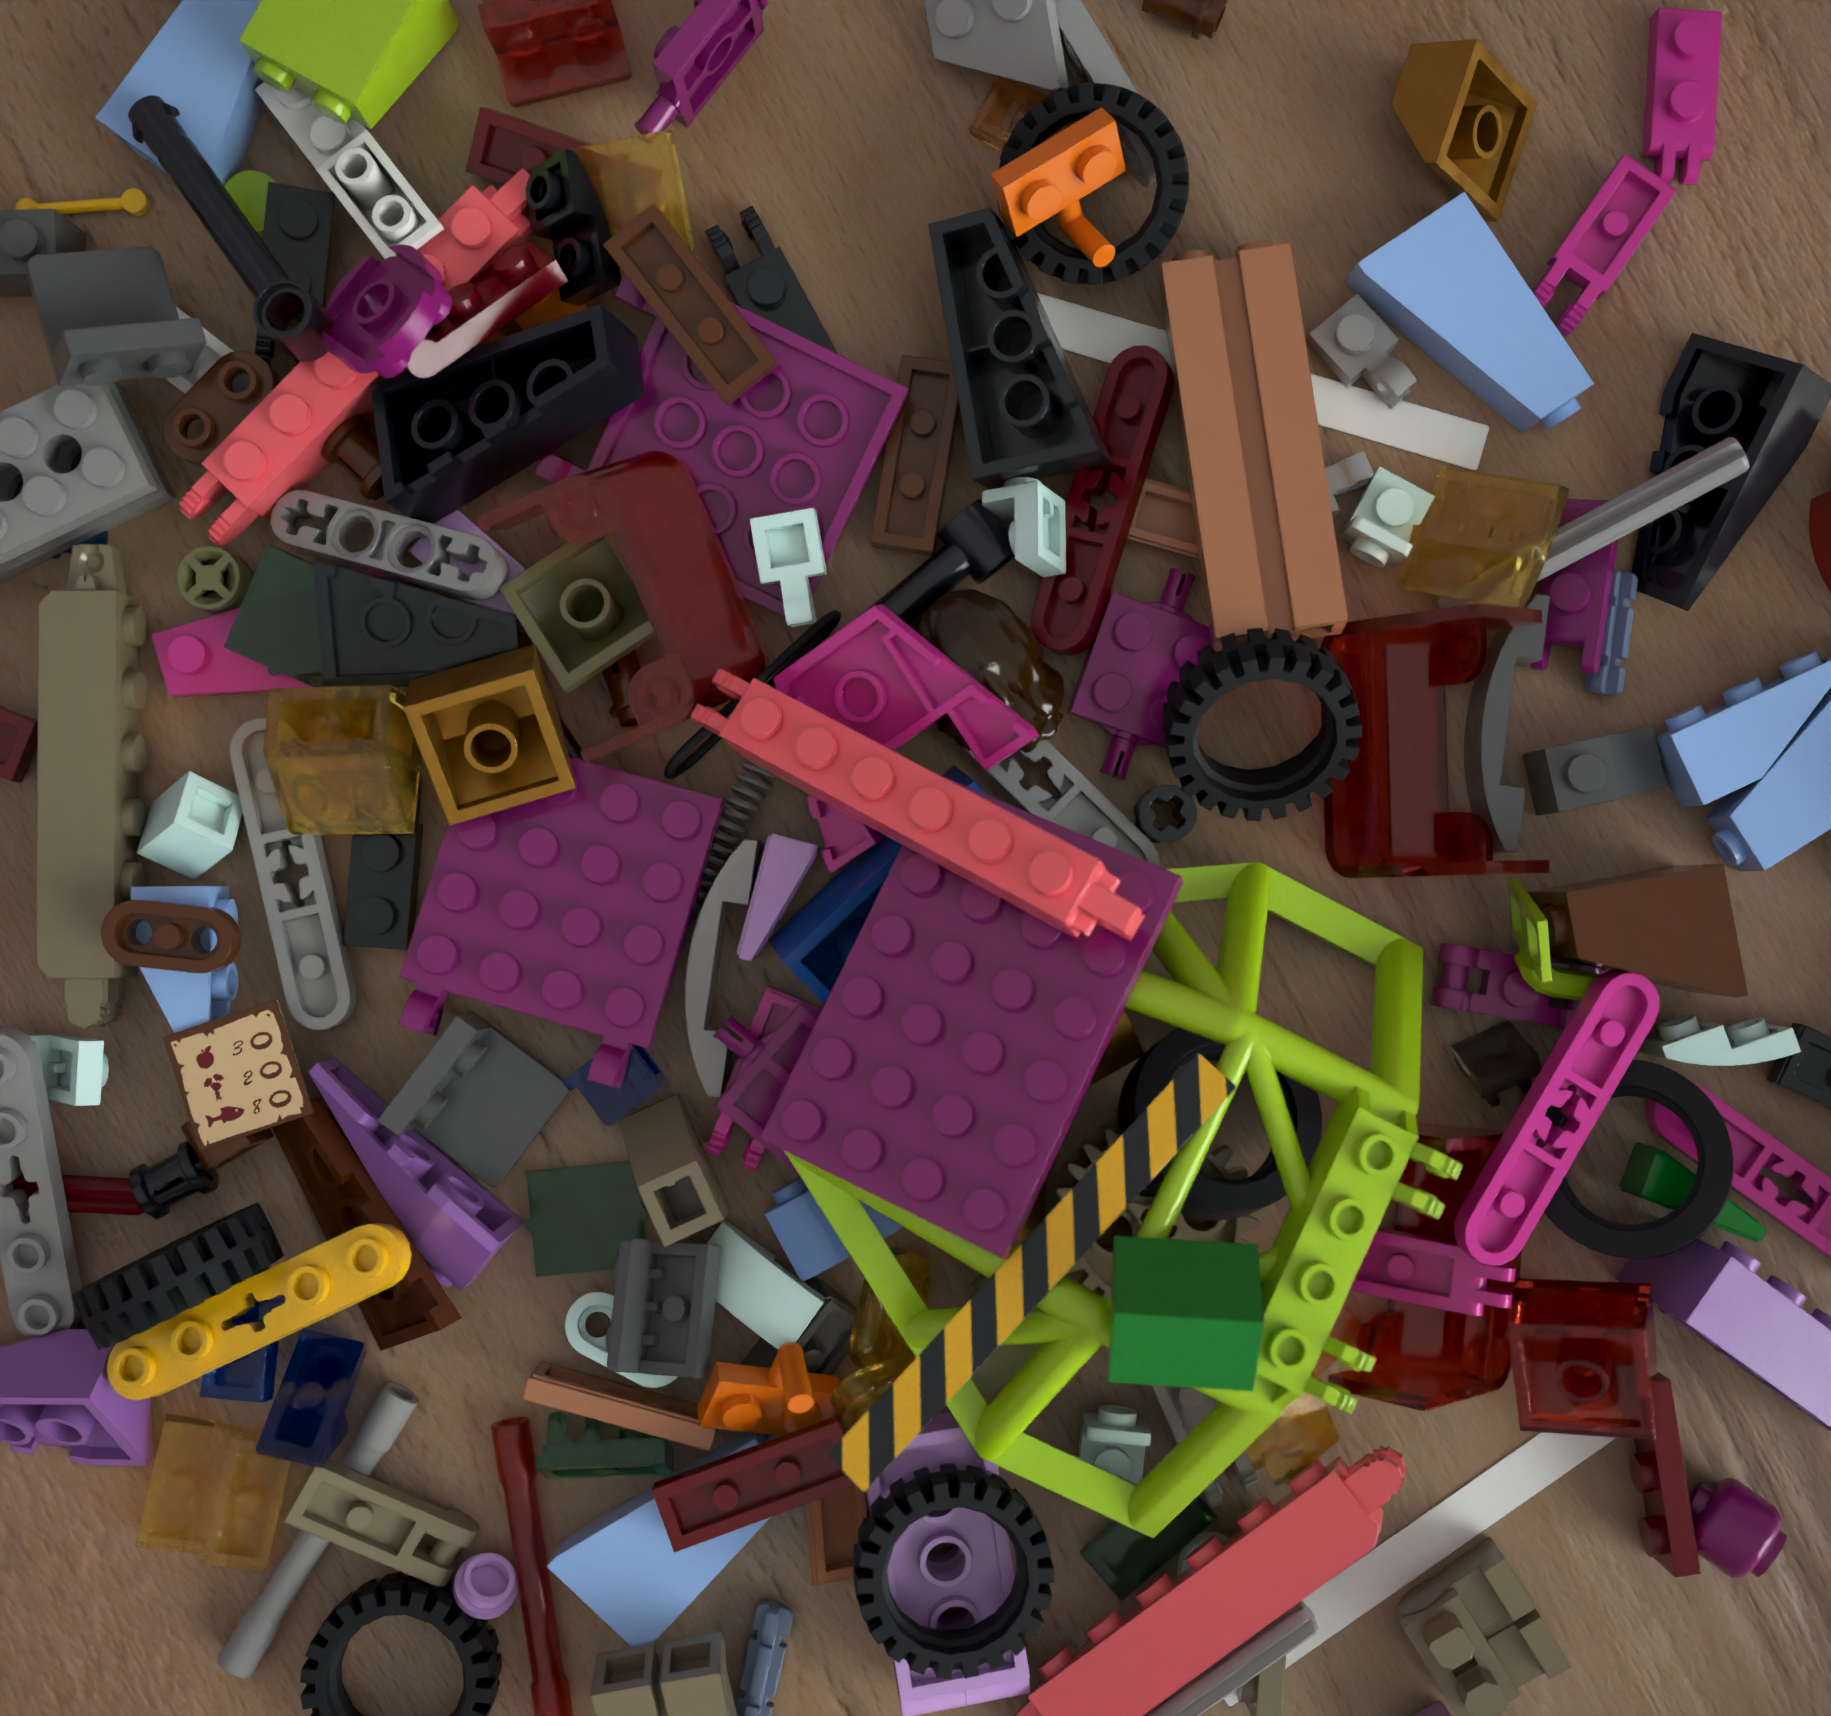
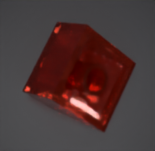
M1517 1278L1512 1305L1507 1319V1330L1520 1431L1656 1440V1330L1651 1283Z

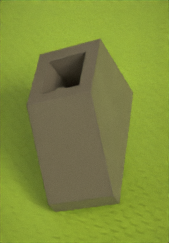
M679 1093L619 1120L637 1189L664 1247L725 1219L731 1207Z

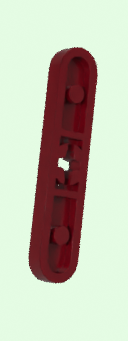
M1146 345L1132 346L1123 350L1113 359L1107 371L1093 419L1113 463L1076 471L1065 505L1066 574L1043 577L1032 611L1031 627L1033 634L1041 645L1058 655L1072 656L1083 652L1092 644L1097 635L1173 392L1174 375L1171 366L1156 349ZM1108 487V491L1116 498V503L1113 507L1104 506L1100 515L1097 516V510L1089 504L1092 495L1102 496L1105 488ZM1095 525L1099 528L1097 533L1094 532Z

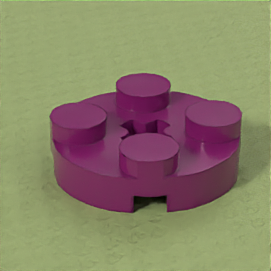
M399 244L389 247L396 256L388 257L382 262H379L372 255L358 262L341 279L327 302L324 313L333 320L330 330L331 336L322 331L323 344L331 354L352 371L358 373L376 371L386 379L400 374L408 365L411 352L422 342L432 326L443 321L451 310L452 297L443 288L440 272L417 249L408 245Z

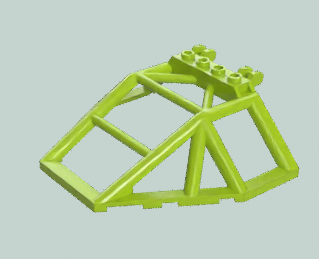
M1261 862L1166 869L1180 875L1183 881L1174 903L1227 898L1216 969L1170 911L1152 951L1174 981L1142 970L1125 1006L1127 1009L1226 1045L1215 1068L1236 1086V1089L1246 1070L1290 1208L1271 1249L1259 1253L1264 1325L1253 1392L1193 1388L1220 1402L1138 1484L1132 1483L1024 1432L1101 1345L1109 1348L1111 1292L1108 1299H1105L1079 1282L1064 1275L1002 1342L1001 1345L1040 1343V1345L994 1400L988 1405L970 1377L946 1403L947 1408L962 1429L963 1434L980 1458L1153 1539L1271 1426L1285 1407L1301 1397L1304 1391L1352 1414L1358 1399L1351 1396L1349 1390L1333 1382L1325 1383L1311 1376L1323 1350L1337 1357L1340 1363L1358 1372L1362 1370L1368 1373L1371 1372L1376 1358L1329 1334L1391 1198L1438 1220L1443 1212L1445 1205L1439 1202L1437 1197L1421 1189H1414L1399 1182L1408 1160L1410 1159L1424 1166L1427 1171L1439 1177H1449L1457 1180L1463 1167L1458 1161L1417 1142L1419 1136L1416 1114L1419 1108L1424 948ZM1268 912L1375 967L1370 1072L1256 1014ZM1275 1071L1338 1102L1308 1169ZM1236 1089L1174 1155L1137 1237L1168 1238ZM783 1150L915 1358L963 1307L928 1309L859 1200L988 1278L1007 1260ZM1014 1245L1010 1256L1018 1248V1246Z

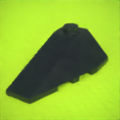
M1691 333L1663 391L1659 414L1665 417L1660 450L1653 451L1649 472L1657 476L1728 437H1734L1740 443L1748 458L1749 468L1745 473L1639 528L1632 574H1635L1638 578L1637 592L1689 611L1807 447L1831 399V384L1803 364Z

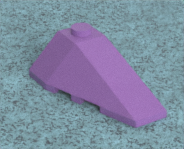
M336 1057L317 1062L309 1071V1074L379 1192L438 1282L447 1287H451L454 1284L463 1291L481 1274L525 1221L449 1155L415 1129L397 1136L378 1122V1118L388 1107L389 1103Z
M63 1329L0 1347V1441L10 1444L14 1452L33 1455L39 1443L71 1449L69 1453L71 1462L106 1466H149L153 1456L151 1398L138 1401L126 1399L114 1390L108 1379L107 1363L109 1354L115 1344L99 1350L87 1329Z

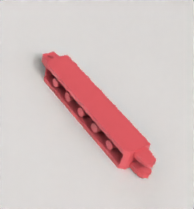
M524 168L516 173L499 190L491 184L480 192L472 184L438 219L444 229L417 249L438 269L442 276L443 288L446 291L463 283L474 282L493 268L494 261L503 252L516 246L528 244L526 239L532 230L526 199V185L531 175ZM329 351L317 360L300 361L201 463L208 471L191 487L189 492H186V495L179 503L180 511L189 520L199 518L201 515H205L213 505L230 491L237 499L215 520L213 525L210 526V530H208V538L217 547L228 546L259 515L267 520L271 519L272 509L282 496L294 490H304L329 464L321 455L322 448L338 426L356 415H361L368 422L374 418L370 384L385 378L376 371L370 373L352 371Z
M719 668L712 679V684L725 696L733 700H739L729 719L725 718L715 709L697 704L690 716L692 720L724 739L741 756L756 766L1067 935L1077 938L1082 933L1089 937L1094 926L1098 924L1131 941L1145 917L1138 906L1114 893L1120 880L1107 871L1100 859L756 678H753L751 683H748Z
M1381 1445L1380 1449H1374L1373 1454H1366L1350 1467L1341 1456L1326 1467L1323 1466L1319 1459L1309 1463L1287 1482L1292 1489V1492L1274 1505H1272L1267 1497L1255 1503L1236 1520L1241 1529L1222 1543L1217 1535L1211 1536L1187 1555L1185 1560L1190 1567L1171 1580L1166 1572L1161 1573L1135 1595L1140 1604L1123 1617L1116 1608L1111 1610L1085 1632L1090 1641L1073 1653L1068 1645H1064L1045 1659L1037 1667V1671L1042 1676L1028 1695V1702L1014 1716H1143L1376 1547L1377 1538L1382 1528L1383 1510L1381 1506L1390 1500L1392 1494L1396 1496L1397 1490L1402 1489L1401 1483L1404 1482L1406 1476L1404 1473L1407 1472L1408 1468L1405 1467L1403 1453H1398L1390 1445L1387 1448Z

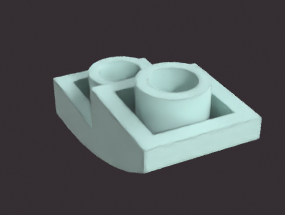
M1686 1015L1659 1024L1657 1028L1660 1035L1644 1040L1641 1045L1644 1054L1707 1066L1755 1064L1801 1052L1794 1030L1791 1027L1766 1024L1764 1018H1754L1733 1024L1724 1029V1026L1721 1024L1697 1021L1696 1015Z
M723 1220L707 1243L721 1246L716 1301L775 1348L779 1349L786 1342L796 1343L824 1303L825 1297L774 1261L776 1257L774 1254L729 1222Z

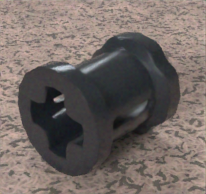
M1164 784L1148 790L1138 798L1133 808L1135 826L1152 843L1174 842L1183 839L1191 832L1196 823L1197 808L1194 799L1176 785ZM1169 800L1173 801L1176 807L1172 812V816L1178 821L1176 827L1166 825L1156 829L1152 824L1157 815L1150 808L1152 802L1160 805Z
M188 1141L179 1144L176 1154L150 1167L146 1164H141L131 1169L129 1173L132 1192L138 1204L146 1214L151 1215L156 1220L169 1214L171 1205L198 1191L202 1194H208L217 1189L219 1184L216 1169L206 1173Z

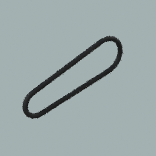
M832 610L822 616L766 667L756 679L763 683L766 682L765 684L773 687L775 685L773 678L817 647L833 631L840 621L841 613L837 610ZM732 699L719 713L727 718L734 711L739 700ZM704 727L699 729L669 760L664 769L665 778L673 779L684 773L722 738L713 733L695 752L681 762L711 732Z

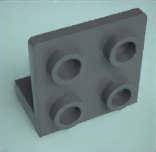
M474 1011L455 1016L377 1121L397 1136L415 1129L487 1185L495 1188L503 1182L570 1093L571 1085Z

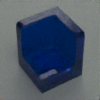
M633 1045L621 1089L587 1080L593 1058L562 1081L569 1092L578 1088L603 1123L610 1126L667 1084L669 1079L645 1048Z

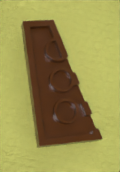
M317 1097L310 1101L314 1111L313 1114L272 1127L327 1241L356 1227L373 1223L391 1224L401 1230L409 1241L412 1256L410 1267L403 1279L394 1286L357 1303L380 1351L442 1330L461 1319L462 1317L340 1132L336 1121L327 1112L319 1098Z

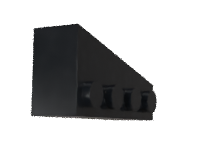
M991 208L929 223L931 245L972 479L990 490L1003 487L1004 482L1011 478L1030 477L1043 479L1113 463L1018 249L1004 229L1005 224Z
M598 304L474 347L429 378H419L408 370L395 377L371 383L384 501L410 518L434 524L646 395L637 336L602 304Z

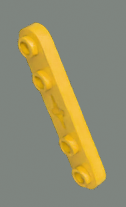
M385 1223L367 1224L345 1232L243 1282L235 1284L230 1289L205 1300L191 1309L181 1312L165 1322L155 1325L151 1329L136 1334L120 1343L117 1342L108 1358L107 1373L109 1382L114 1390L126 1399L138 1401L162 1395L394 1286L403 1279L410 1267L412 1256L409 1241L401 1230ZM285 1297V1302L282 1305L271 1309L272 1311L263 1317L264 1325L261 1321L234 1327L231 1319L240 1317L255 1306L254 1298L257 1301Z

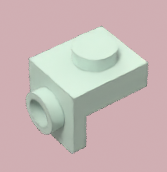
M28 1034L36 1043L40 1053L48 1100L73 1106L100 1105L101 1088L106 1084L109 1073L108 1059L103 1052L104 1040L72 1034Z

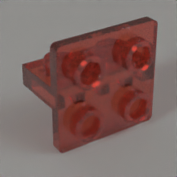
M483 0L482 4H478L483 29L497 55L507 99L514 108L629 80L632 76L614 0Z

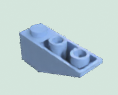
M1816 650L1806 653L1780 665L1779 669L1783 677L1763 686L1759 677L1751 679L1721 693L1725 704L1705 713L1701 704L1665 719L1664 722L1668 731L1657 735L1656 739L1665 777L1679 807L1706 805L1763 778L1831 688V657L1820 659Z
M230 886L131 887V900H152L214 907L227 912L238 925V909L235 900L230 899ZM143 920L136 928V937L142 944H146L151 939L152 929ZM206 928L200 936V943L208 952L212 951L217 944L216 933L211 928ZM231 963L222 970L208 973H190L139 967L174 1033L230 1015V1001L236 998L238 992V971L234 963Z

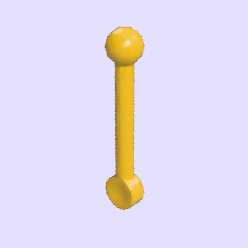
M130 188L121 197L37 203V201L25 197L19 199L15 204V210L56 209L62 215L126 210L129 214L140 217L149 211L150 200L140 189Z

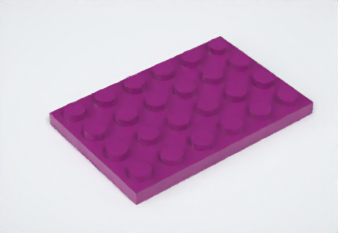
M948 779L1100 859L1107 871L1120 880L1114 893L1138 906L1142 910L1141 913L1145 916L1131 941L1098 924L1094 926L1089 937L1080 933L1075 938L902 845L760 1139L1008 1260L1183 881L1178 874Z

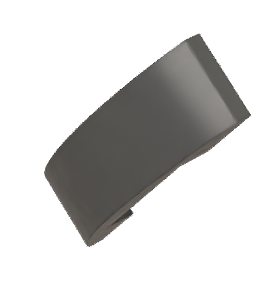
M1537 594L1518 603L1504 620L1483 657L1469 700L1464 737L1465 779L1471 812L1487 852L1513 853L1518 852L1526 788L1500 785L1515 666L1524 667L1542 660L1550 596Z

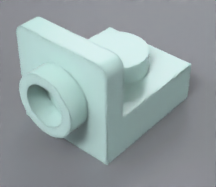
M1379 466L1374 471V476L1369 479L1368 485L1362 492L1339 538L1352 544L1350 552L1358 559L1376 567L1382 568L1386 563L1394 567L1408 557L1413 548L1410 542L1435 496Z
M1030 477L1011 478L1006 480L1001 488L982 492V506L992 511L1004 521L1011 523L1009 527V542L1015 555V560L1042 577L1066 574L1064 499L1043 485L1040 480Z
M1121 1405L1099 1406L1098 1413L1082 1411L1078 1457L1132 1483L1138 1484L1143 1477L1145 1447L1150 1446L1151 1430L1144 1417H1137L1135 1409Z

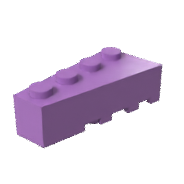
M1697 1239L1688 1246L1664 1256L1649 1259H1629L1616 1278L1617 1281L1660 1307L1662 1313L1712 1345L1713 1349L1761 1380V1383L1831 1431L1830 1315L1815 1308L1811 1315L1801 1308L1807 1299L1802 1293L1773 1275H1770L1767 1281H1764L1755 1274L1761 1263L1728 1241H1725L1721 1248L1717 1249Z

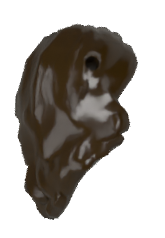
M975 589L949 591L936 598L919 618V622L914 630L1035 728L1039 737L1020 750L1025 753L1031 752L1039 741L1049 740L1057 732V726L1063 719V714L1058 712V710L1062 707L1064 699V680L1057 670L1043 661V649L1027 625L1016 616L1004 601ZM948 714L937 721L940 732L954 738L961 747L971 750Z

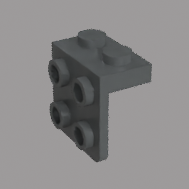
M151 247L40 254L32 256L27 263L26 275L58 386L75 384L99 386L123 379L151 376L164 379L180 376L192 371L207 343L200 318L179 319L162 257L155 249Z

